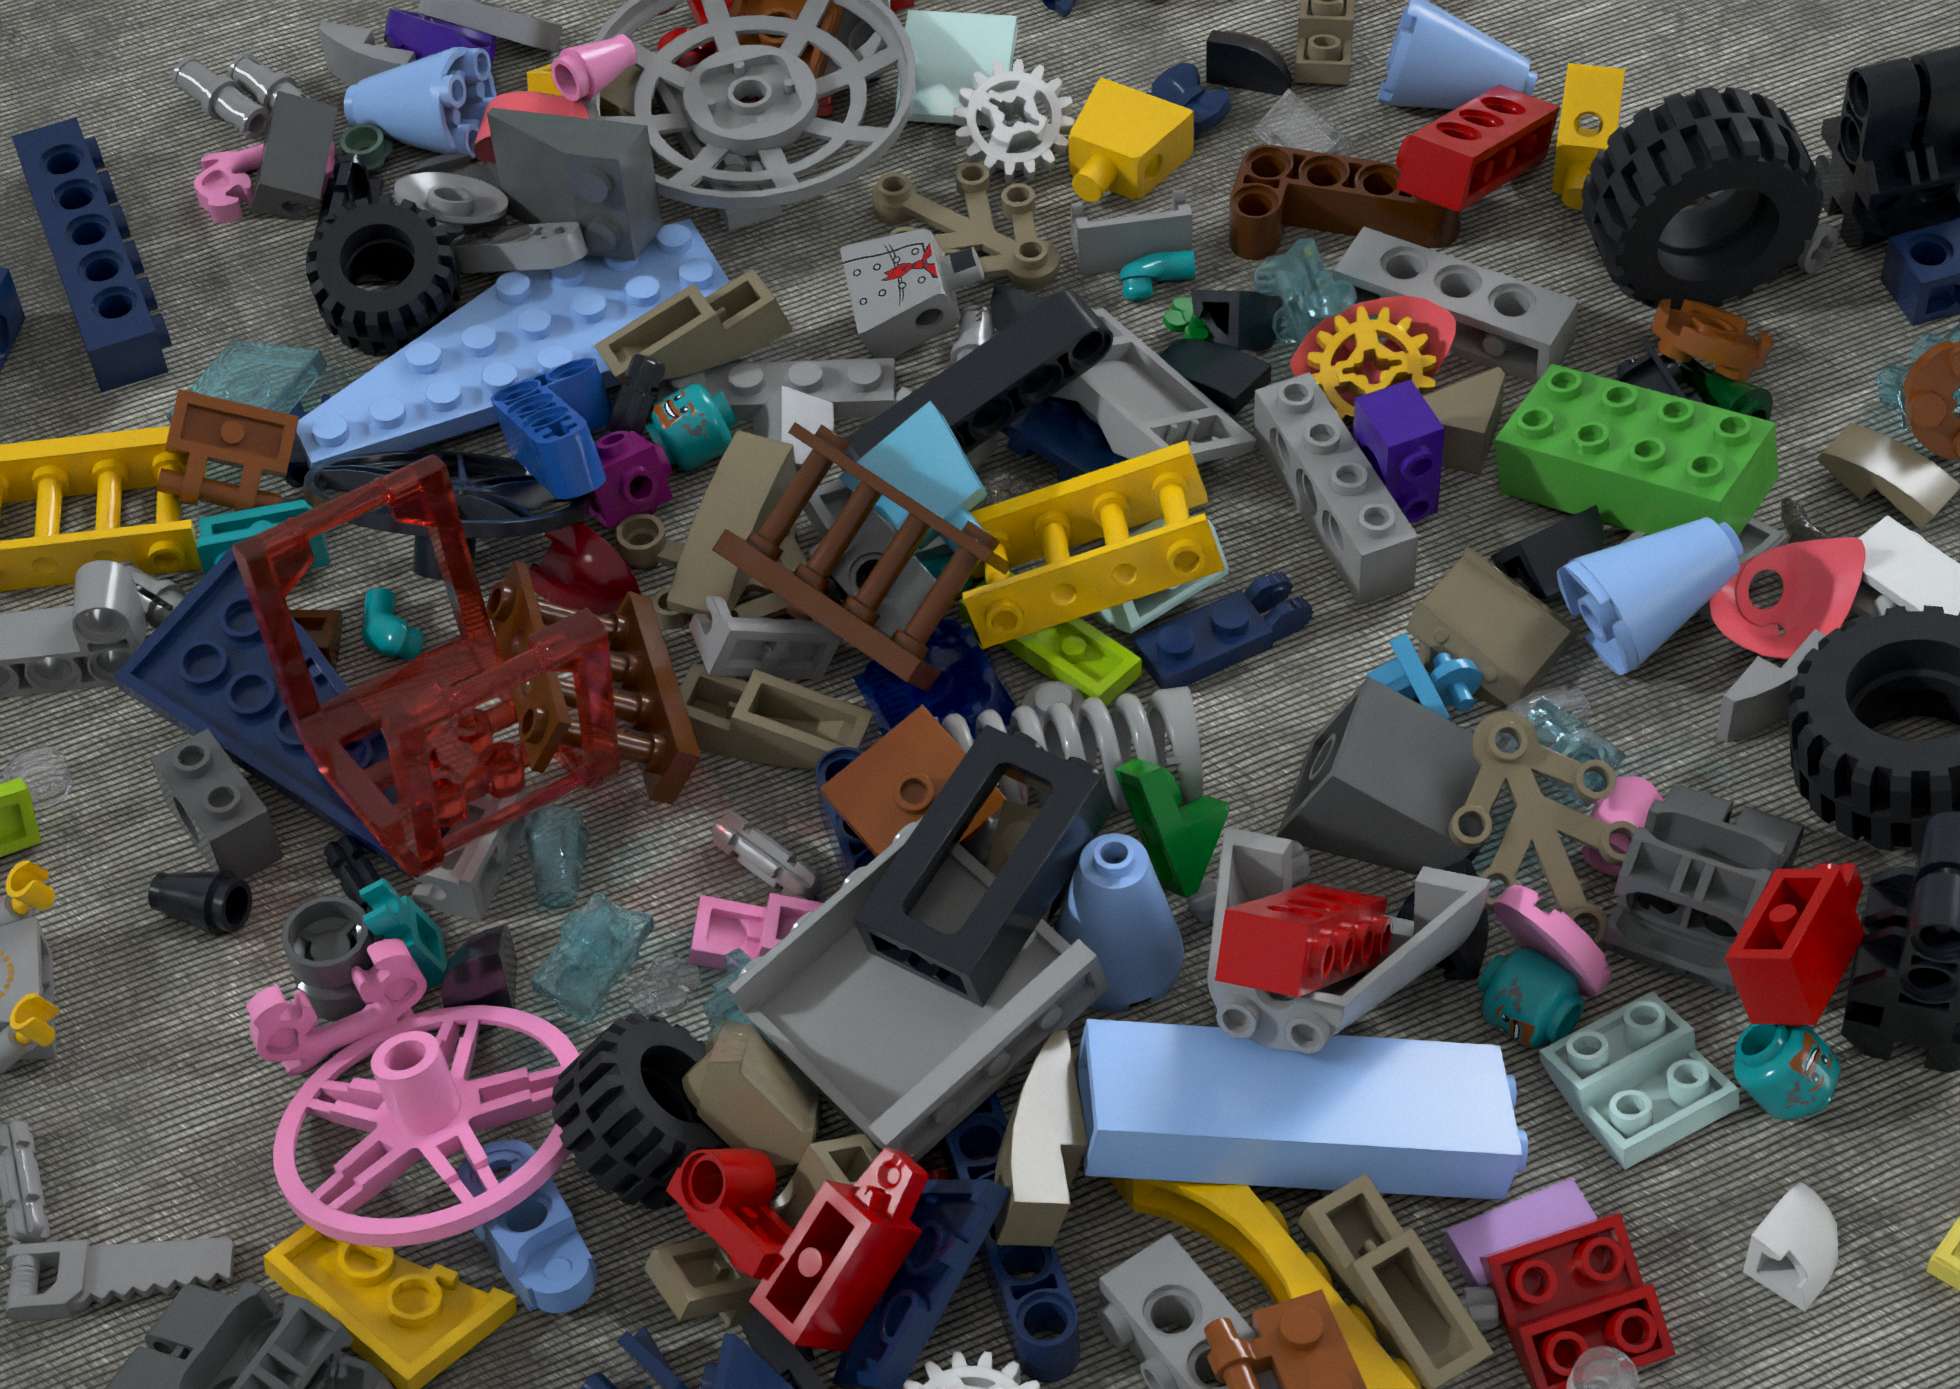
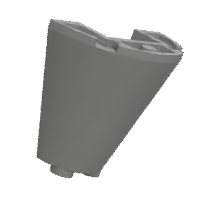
M1228 827L1223 834L1207 973L1209 992L1218 1009L1216 1013L1217 1023L1229 1036L1237 1039L1248 1038L1269 1048L1283 1051H1299L1306 1054L1320 1051L1327 1040L1438 964L1466 941L1485 908L1490 879L1423 866L1415 880L1414 921L1385 915V917H1390L1393 922L1392 939L1385 958H1378V965L1301 997H1293L1215 981L1225 909L1292 889V840Z

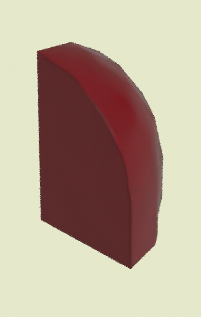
M581 522L559 530L546 532L544 536L552 540V543L544 555L541 567L532 563L529 570L536 594L549 602L597 615L617 611L628 591L641 594L637 580L623 558L605 539Z

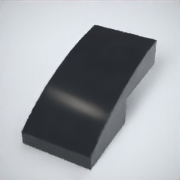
M1176 339L1159 355L1213 403L1234 416L1255 397V390L1266 387L1271 382L1270 364L1238 349L1215 342L1198 339Z

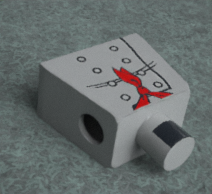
M924 228L840 247L858 335L873 358H895L956 326L961 319L955 290L984 279L982 265L973 246L945 256L932 232Z

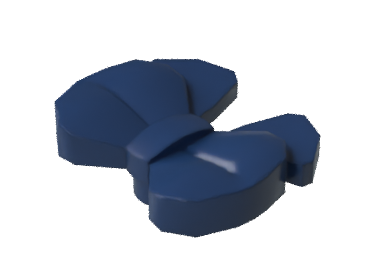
M1180 63L1167 69L1153 82L1151 93L1146 92L1152 96L1194 110V140L1199 138L1198 132H1205L1219 124L1232 108L1228 90L1219 88L1205 91L1200 86L1198 69L1194 64Z

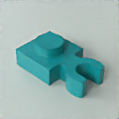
M383 878L359 890L360 897L373 910L363 915V922L368 929L378 937L384 936L383 940L393 938L403 940L411 957L417 963L426 979V990L441 984L448 963L442 929L407 894L400 898L394 887Z

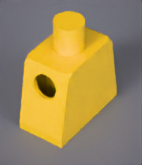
M1568 63L1557 137L1552 190L1557 194H1561L1563 203L1572 209L1582 210L1584 200L1581 195L1586 176L1591 174L1589 170L1591 163L1599 149L1606 150L1609 147L1607 144L1608 138L1619 127L1625 69ZM1585 114L1597 116L1600 119L1599 130L1579 128L1581 116Z
M1101 77L1095 84L1069 134V169L1073 176L1072 187L1075 193L1088 202H1097L1106 191L1131 200L1142 199L1194 153V110Z

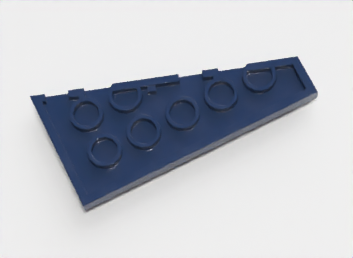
M237 541L113 675L120 690L191 736L208 728L234 764L344 835L355 837L361 846L409 877L451 829L446 815L408 765L402 762L384 738L382 731L370 715L367 716L360 707L350 689L300 623L297 624L281 603L277 593L255 569L248 555Z

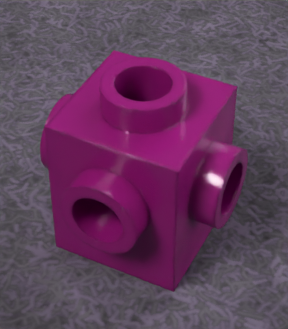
M617 431L597 440L595 446L607 480L598 489L590 492L588 514L610 529L631 515H653L657 511V506L673 499L666 478L672 476V468L664 450L658 443L652 444L634 431Z

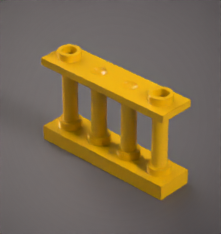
M170 426L0 444V520L2 504L37 500L34 537L0 541V592L75 584V575L78 569L86 563L96 560H109L116 563L128 560L150 575L203 569L197 552V536L192 520H181L180 496L157 491L155 524L120 527L122 490L156 487L161 468L182 473L186 471L188 456L165 452ZM207 465L204 475L205 478H207ZM97 493L95 530L60 534L62 497Z
M1188 440L970 512L984 531L1000 541L994 553L1011 563V567L1045 557L1046 562L1045 566L1010 576V569L1004 575L980 560L972 575L974 580L985 576L986 585L963 592L962 595L984 649L1225 570L1206 514L1203 513L1191 518L1189 516L1188 509L1209 502ZM1164 517L1166 526L1133 537L1129 536L1128 529ZM1104 537L1106 546L1070 557L1069 548Z

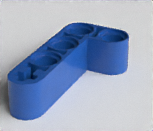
M581 358L561 364L509 385L491 397V402L510 454L555 498L570 499L579 497L598 489L606 482L607 477L590 431L608 423L613 407L594 358Z

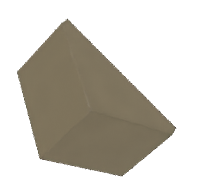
M1500 367L1493 368L1423 396L1445 428L1442 467L1481 475L1502 413L1505 373Z

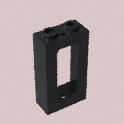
M986 724L853 920L868 952L983 1008L1077 866L1082 850L1097 836L1112 813L1113 809L1101 773L1093 765L1081 758L1069 757L1068 760H1065L1045 751L1040 743L1025 733L1013 731L1009 735ZM1003 775L1050 796L958 932L944 934L908 916Z

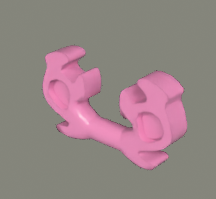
M333 140L331 142L322 193L326 191L328 179L334 178L333 166L335 161L338 160ZM264 143L241 151L216 152L201 158L203 171L195 178L194 187L199 204L211 214L213 222L228 223L237 221L243 217L240 202L245 201L251 205L254 191L251 180L245 172L259 168Z
M396 938L384 939L367 947V953L374 966L365 971L357 965L351 971L353 983L362 1000L367 1005L363 1010L324 1027L315 1028L318 1025L317 1015L303 990L295 992L294 1000L291 1003L286 1002L277 985L268 987L252 997L246 1005L251 1016L249 1035L259 1056L267 1061L282 1062L288 1075L295 1076L314 1068L330 1053L400 1022L401 1019L415 1015L411 1007L422 998L426 991L427 983L403 940Z

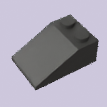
M491 108L487 112L500 188L508 198L507 214L526 224L578 222L588 248L586 255L633 261L637 259L663 226L647 125Z

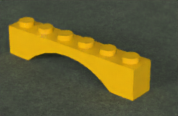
M1107 1177L1133 1211L1168 1219L1204 1235L1236 1257L1263 1284L1275 1304L1322 1289L1367 1389H1421L1420 1383L1409 1365L1400 1358L1392 1360L1377 1342L1375 1329L1365 1312L1355 1304L1347 1306L1333 1289L1331 1276L1320 1258L1310 1251L1304 1254L1290 1237L1287 1222L1280 1210L1269 1200L1261 1202L1248 1185Z

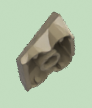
M1468 546L1465 547L1461 558L1422 602L1417 601L1406 628L1419 641V658L1427 672L1432 673L1435 669L1433 659L1440 653H1449L1452 659H1470L1477 665L1482 675L1480 687L1474 693L1476 697L1492 706L1505 705L1513 712L1521 706L1573 644L1580 631Z
M724 1020L721 1029L711 1036L706 1043V1055L690 1068L683 1077V1089L688 1099L698 1109L697 1115L731 1148L760 1149L771 1160L776 1179L783 1178L799 1165L808 1145L816 1142L823 1117L820 1093L751 1024Z

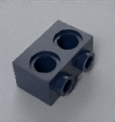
M1960 218L1889 237L1880 280L1912 326L1960 313Z

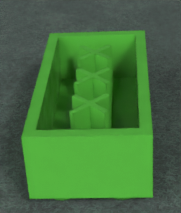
M1551 364L1494 438L1500 491L1502 494L1571 514L1580 513L1597 505L1603 523L1634 532L1641 531L1646 533V535L1709 517L1717 524L1726 522L1736 535L1739 536L1779 478L1775 422L1556 364Z

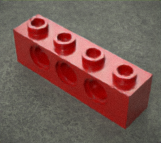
M1502 85L1490 89L1413 132L1403 140L1396 158V166L1401 169L1396 189L1448 209L1461 212L1546 159L1560 106Z
M1309 883L1225 909L1215 981L1301 997L1378 965V958H1385L1392 939L1393 922L1390 917H1385L1387 898Z

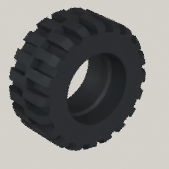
M1706 87L1695 89V95L1683 97L1680 93L1663 99L1665 104L1651 111L1646 107L1633 115L1634 122L1625 129L1621 126L1616 129L1608 138L1607 144L1609 147L1606 150L1599 149L1589 168L1591 174H1587L1581 196L1584 200L1582 205L1584 220L1612 282L1618 284L1620 291L1629 298L1638 302L1641 301L1642 304L1656 309L1659 302L1663 299H1671L1670 308L1681 310L1684 299L1721 307L1724 306V300L1736 296L1741 300L1753 294V288L1764 281L1770 284L1782 275V267L1787 262L1794 264L1803 253L1805 248L1804 240L1812 239L1820 220L1818 216H1820L1823 208L1824 193L1821 189V178L1792 120L1784 109L1778 108L1774 101L1756 93L1750 95L1747 90L1726 87L1724 93H1719L1716 88ZM1723 190L1720 194L1715 196L1713 199L1707 201L1706 203L1701 204L1692 209L1681 211L1684 207L1694 202L1695 200L1708 194Z
M1924 605L1923 611L1906 612L1905 606L1886 608L1885 615L1872 618L1867 613L1852 619L1848 623V629L1843 632L1839 628L1834 629L1818 642V650L1813 648L1805 655L1797 667L1798 674L1791 680L1788 693L1791 767L1794 769V782L1800 795L1810 801V809L1828 824L1836 820V830L1857 842L1863 836L1871 839V845L1874 848L1893 852L1895 846L1911 847L1912 854H1918L1925 825L1931 817L1943 812H1960V731L1934 740L1908 741L1887 737L1871 729L1890 720L1911 716L1941 718L1960 725V612L1958 616L1946 614L1943 607Z

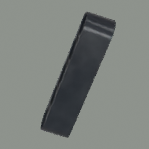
M1061 291L1048 298L852 433L846 439V441L853 445L846 456L855 462L858 461L929 401L944 416L966 455L1099 363L1111 349L1113 333L1075 291Z

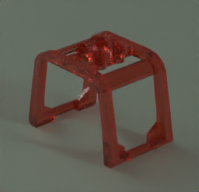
M431 454L383 477H377L368 484L298 516L290 517L285 522L232 545V550L286 708L302 744L325 779L397 864L411 877L419 878L441 867L445 856L582 787L595 789L617 777L620 771L609 639L604 625L586 607L527 636L529 650L504 662L502 661L498 642L488 618L465 538L448 468L435 454ZM386 504L388 505L391 517L396 522L427 526L461 637L319 704L285 598L315 561L309 539ZM546 672L572 673L582 749L560 744L553 756L569 775L442 838L440 827H452L464 821L469 812L468 803L488 793L496 798L511 797L517 793L519 794L525 787V769L530 767L524 741L517 744L509 742L493 743L494 734L518 723L510 690ZM495 697L502 701L484 711L474 708ZM383 728L389 757L362 770L343 747ZM393 784L396 785L399 801L394 805L381 792V790Z

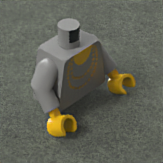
M21 861L11 869L5 884L8 895L0 902V1074L4 1073L19 1060L57 1057L55 1017L59 1013V1008L54 1004L53 955L37 916L32 917V907L39 911L50 908L54 903L55 894L52 887L43 883L49 877L48 870L30 861Z

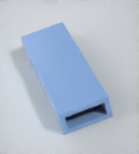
M1087 1019L1074 1064L1088 1143L1083 1156L1085 1176L1338 1190L1367 1173L1379 1193L1505 1200L1515 1173L1522 1172L1527 1163V1134L1524 1129H1517L1514 1115L1517 1097L1516 1081L1513 1075L1506 1074L1500 1045L1334 1035L1327 1040L1320 1051L1306 1054L1299 1051H1283L1269 1048L1248 1038L1237 1039L1229 1036L1221 1027Z

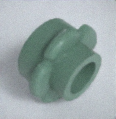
M362 123L351 126L342 133L339 140L338 153L341 156L340 158L349 153L358 155L363 160L367 173L372 174L384 166L385 158H389L392 155L393 147L390 140L384 138L383 132L379 127L373 124Z

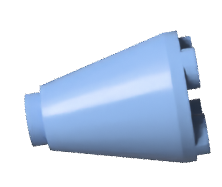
M453 47L364 78L358 84L349 86L345 93L344 113L346 119L351 126L362 123L376 125L382 130L383 136L386 139L444 155L454 153L471 155V159L476 158L473 152L474 143L487 104L497 96L493 76L490 72L491 61L488 52L482 48Z

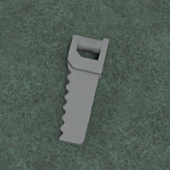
M225 1237L89 1246L85 1239L14 1244L9 1246L6 1251L5 1263L11 1267V1277L5 1314L14 1321L72 1318L80 1310L87 1309L93 1301L107 1305L114 1297L128 1301L135 1293L148 1298L156 1289L169 1294L176 1286L183 1288L186 1284L196 1285L197 1282L210 1287L218 1278L227 1283H232L235 1248L232 1240ZM58 1267L57 1281L44 1294H37L40 1269Z

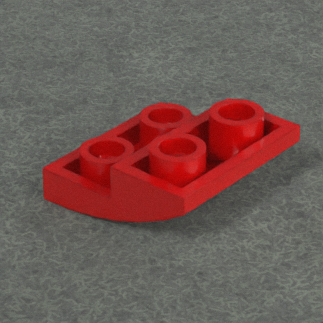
M1611 1213L1479 1257L1488 1285L1495 1292L1500 1318L1531 1389H1566L1567 1380L1574 1365L1572 1380L1576 1389L1676 1355L1654 1286L1650 1283H1643L1621 1213Z

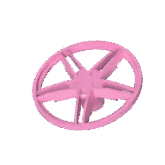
M488 1005L447 1007L401 1019L400 1022L353 1042L339 1051L311 1075L291 1100L281 1118L273 1146V1164L284 1198L294 1213L314 1230L339 1241L373 1247H397L437 1241L471 1230L495 1219L539 1189L560 1168L570 1155L571 1150L565 1149L559 1137L563 1132L562 1128L555 1124L538 1151L516 1172L501 1183H498L488 1165V1157L474 1132L505 1125L553 1109L557 1105L552 1099L553 1087L559 1082L558 1077L563 1070L579 1056L575 1046L557 1027L540 1017L517 1009ZM466 1025L464 1036L459 1038L457 1050L450 1072L449 1065L456 1048L461 1026ZM481 1025L510 1028L533 1037L550 1050L560 1064L557 1067L528 1073L527 1067L468 1081ZM439 1029L436 1038L432 1034L427 1033L428 1031ZM373 1054L371 1069L376 1080L354 1077L350 1083L334 1081L349 1068ZM307 1114L347 1127L371 1132L333 1165L336 1172L313 1193L304 1186L297 1171L295 1156L298 1134ZM461 1149L486 1191L476 1197L472 1196L459 1179L457 1172L446 1159V1157ZM421 1157H426L436 1172L462 1202L447 1209L413 1217L370 1218L350 1214L398 1179Z

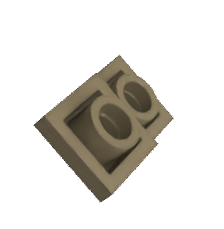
M1300 0L1294 83L1349 85L1355 0Z
M1850 423L1816 458L1841 484L1845 485L1861 501L1876 488L1898 511L1906 515L1920 529L1935 517L1960 489V483L1917 451L1887 435Z

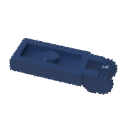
M1276 571L1273 574L1270 573L1267 577L1262 576L1255 579L1244 593L1241 590L1134 637L1133 653L1142 659L1143 667L1160 689L1185 687L1272 648L1274 642L1292 635L1294 631L1298 632L1299 629L1309 624V620L1313 618L1312 614L1314 612L1312 611L1313 608L1303 597L1291 598L1288 602L1284 601L1292 593V582L1282 571L1280 573ZM1270 610V612L1265 616V618H1263L1260 615L1261 613Z

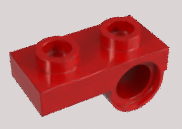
M726 1148L696 1150L686 1157L681 1167H677L666 1189L687 1212L686 1215L689 1222L699 1230L708 1233L730 1255L731 1264L738 1271L751 1278L763 1279L793 1232V1229L769 1206L775 1191L776 1176L771 1160L760 1149Z

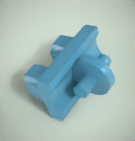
M1407 633L1389 641L1397 657L1366 674L1367 677H1371L1409 699L1417 696L1421 703L1420 705L1451 722L1453 721L1445 706L1455 705L1459 712L1470 710L1475 704L1472 695L1477 691L1482 682L1481 672L1472 660L1466 658L1452 659L1450 654L1446 652L1435 656L1433 659L1435 669L1428 675Z

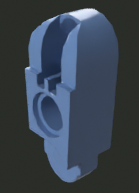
M515 1139L497 1140L482 1145L492 1172L498 1170L511 1171L506 1177L497 1180L498 1183L511 1176L537 1152L528 1143ZM466 1158L459 1167L458 1176L472 1196L476 1197L486 1191ZM551 1177L532 1195L509 1211L474 1228L488 1254L530 1312L539 1308L549 1313H565L577 1309L587 1302L593 1294L596 1283L595 1279L599 1277L593 1257L577 1230L573 1215Z

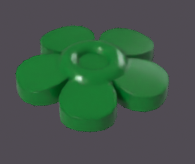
M1178 297L1173 300L1171 310H1167L1163 317V322L1168 329L1174 332H1184V339L1206 341L1208 338L1215 339L1204 319L1196 318L1191 298Z

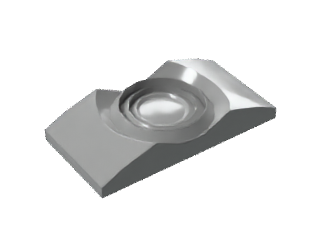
M1104 308L1093 310L1113 333L1111 349L1099 363L1051 396L1077 401L1089 419L1101 427L1113 453L1132 459L1188 440L1196 464L1252 452L1257 439Z

